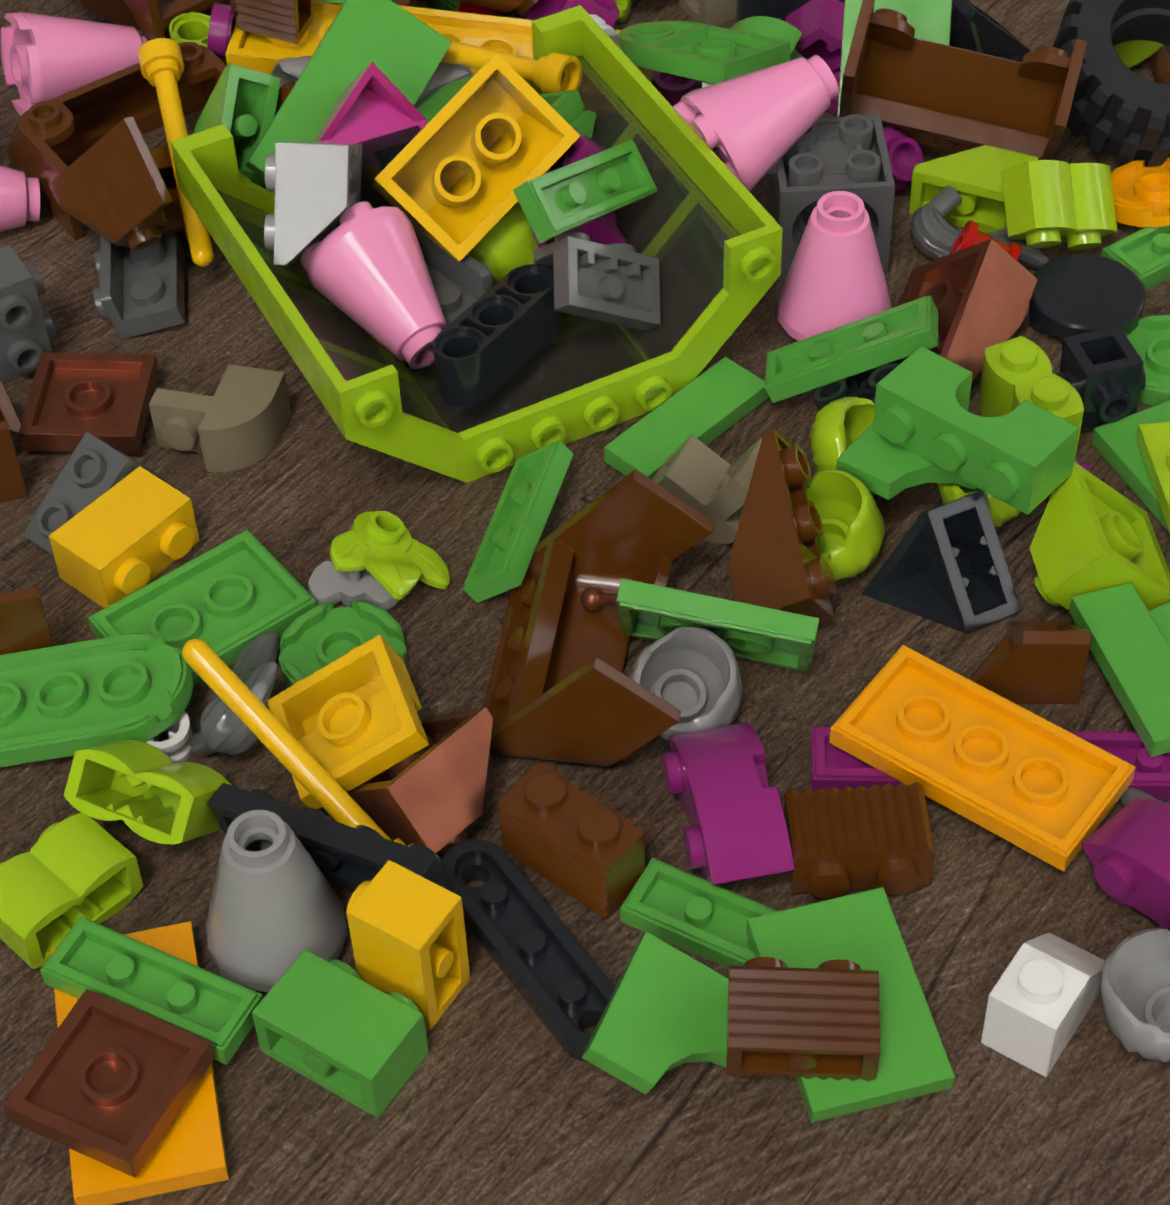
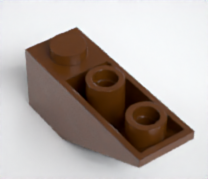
M774 428L765 430L728 561L734 600L819 618L820 624L834 619L829 595L836 592V583L830 565L824 557H821L817 538L823 536V525L817 508L811 500H808L804 483L811 479L810 467L799 445L792 446Z

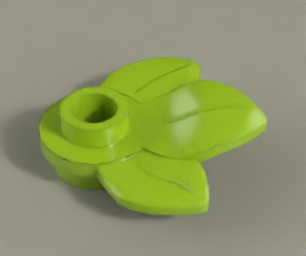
M367 511L359 514L355 518L351 530L337 535L329 549L331 561L336 570L356 572L366 569L398 601L411 592L418 580L442 590H446L450 584V573L443 559L433 549L413 539L403 522L396 515L387 511Z

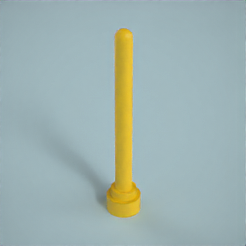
M157 38L144 43L139 48L138 59L142 76L152 86L156 87L191 257L196 265L205 267L210 265L214 259L210 233L179 188L170 142L188 136L177 85L184 71L183 57L177 42L168 38Z
M452 41L441 60L480 70L497 52L524 80L534 82V85L541 89L543 94L567 90L578 91L582 78V66L579 59L575 56L552 52L548 56H542L536 60Z
M191 639L184 644L182 656L185 662L336 822L356 828L358 825H365L377 831L385 839L391 840L206 642L201 639ZM399 837L394 840V842L406 845Z

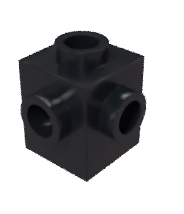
M1119 325L1063 338L1060 370L1056 375L1069 382L1082 399L1084 413L1081 429L1116 422L1137 413L1139 393L1144 390L1146 384L1144 362Z

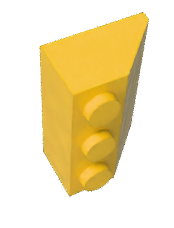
M496 52L374 179L372 187L393 207H398L406 213L414 228L457 262H460L518 202L513 189L529 180L544 175L581 135Z

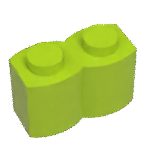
M1031 160L1001 171L1008 238L1026 240L1027 248H1048L1059 245L1061 242H1067L1068 250H1087L1101 246V237L1118 232L1109 165L1101 163L1069 164L1059 160Z
M1023 336L985 348L978 399L981 415L983 417L1002 416L1010 413L1024 400H1027L1079 427L1074 456L1075 462L1084 413L1083 402L1076 389L1065 379L1053 374L1052 365L1046 353L1037 344Z
M126 739L75 751L64 797L75 809L89 817L104 821L122 819L139 836L155 843L173 845L220 830L221 826L207 802L222 783L231 784L210 767L194 762L173 763L158 748L142 741Z
M84 813L75 814L61 822L52 824L44 830L29 852L19 854L0 863V939L32 969L44 966L51 956L50 949L59 946L80 916L100 924L120 912L137 896L144 886L136 856Z

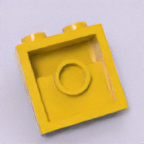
M380 634L366 643L353 648L347 654L308 677L297 681L291 687L267 700L273 715L346 792L351 791L430 745L417 711L422 709L404 660ZM292 775L300 800L308 807L320 809L322 806Z

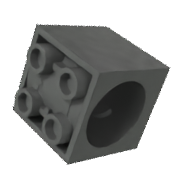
M852 114L845 117L819 118L767 173L766 211L783 228L781 275L777 280L786 279L810 215L817 206L818 200L823 195L833 191L851 192L863 200L864 208L869 213L883 272L888 274L895 183L880 115L864 116Z

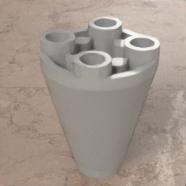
M252 810L241 814L230 824L221 848L206 922L208 950L210 957L219 969L221 977L251 990L268 993L304 949L328 962L340 957L347 936L344 906L289 825L277 814L267 810Z

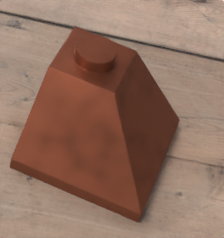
M486 707L425 717L421 724L430 745L347 792L392 841L399 837L407 846L412 843L423 845L441 858L453 846L466 840L467 835L464 829L482 815L493 725V717Z

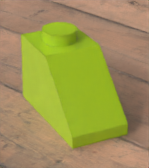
M983 145L916 164L912 174L909 214L913 215L916 210L931 201L945 187L951 186L959 193L962 202L944 217L948 224L964 227L969 220H973L979 224V231L993 233L1007 227L1001 171L1026 161L1039 160V157Z

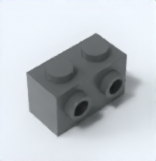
M10 244L0 248V380L2 384L36 371L41 352H52L49 339L56 337V330L46 308L40 305L39 296L46 293L40 273L33 262L24 264Z

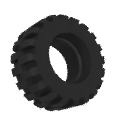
M1070 0L1053 47L1066 51L1070 57L1076 38L1088 42L1066 126L1077 138L1080 135H1084L1089 140L1087 147L1101 155L1103 151L1117 156L1114 162L1125 165L1132 161L1144 160L1145 167L1162 166L1167 158L1170 157V85L1146 80L1132 72L1120 60L1113 46L1126 41L1147 40L1170 47V0Z

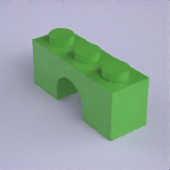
M923 346L876 384L874 432L1027 515L1072 474L1079 431L1078 426L1027 400H1024L1010 413L998 417H983L968 412L973 372Z

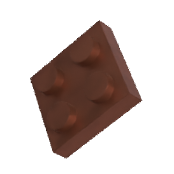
M41 352L21 419V427L17 433L21 449L26 451L74 452L87 431L124 453H139L150 410L149 403L153 397L159 375L156 355Z
M86 988L5 1101L3 1108L8 1121L136 1178L216 1058L212 1042Z

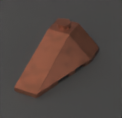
M991 238L913 268L898 306L924 296H931L938 310V346L928 350L973 372V381L982 371L985 348L1008 341L1028 315L1030 309L1029 302L1038 279Z

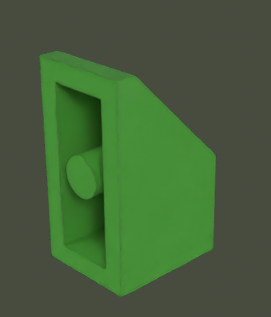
M228 64L195 125L194 133L225 124L233 136L239 173L248 176L252 183L263 187L265 179L245 165L275 117L281 78L234 64Z

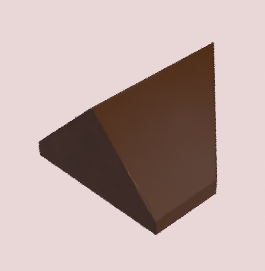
M1007 621L1006 635L968 679L1015 704L1079 705L1090 649L1091 631L1073 622Z

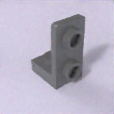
M86 431L25 528L24 536L53 555L48 536L136 468L141 466L164 482L166 479L124 452Z

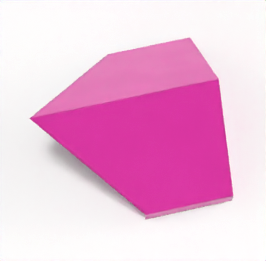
M371 62L345 88L314 142L359 143L417 125L422 130L427 125V120L383 72Z

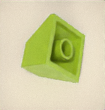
M1073 462L1072 474L1052 492L1029 548L1038 573L1034 577L1035 585L1042 597L1054 607L1061 605L1069 610L1071 597L1132 582L1148 611L1170 602V571L1147 512Z

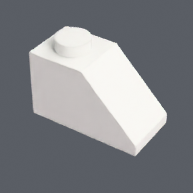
M1050 932L1024 942L989 994L981 1043L1047 1077L1101 991L1105 960Z

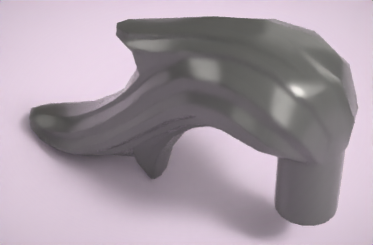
M951 186L945 187L931 201L916 210L909 223L910 235L914 244L925 255L934 260L949 254L953 243L961 232L944 220V217L962 202L959 193ZM1007 227L997 232L986 233L1006 245L1011 242L1021 245V252L1017 260L1021 265L1038 270L1043 264L1050 261L1040 250L1029 249L1026 243L1008 238Z
M267 632L250 642L241 652L232 670L267 708V700L270 699L276 680L277 664L275 661L279 650V639L277 633ZM216 696L202 712L201 731L196 732L192 736L190 746L192 751L200 757H206L216 752L235 755L248 751L257 742L258 738Z

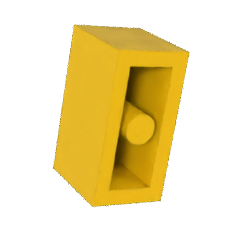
M141 466L48 536L60 579L103 608L146 586L149 581L174 561L184 557L200 541L191 498Z
M388 860L372 881H364L356 888L347 906L346 916L356 971L364 982L388 994V992L394 991L409 998L416 1004L421 1013L424 1014L425 1028L431 1031L471 979L462 897Z

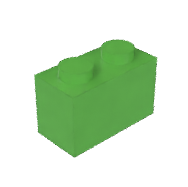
M304 949L252 1011L261 1052L376 1118L381 1116L429 1054L424 1014L421 1013L414 1002L398 992L391 991L386 994L364 982L359 974L346 963L337 959H332L328 962Z

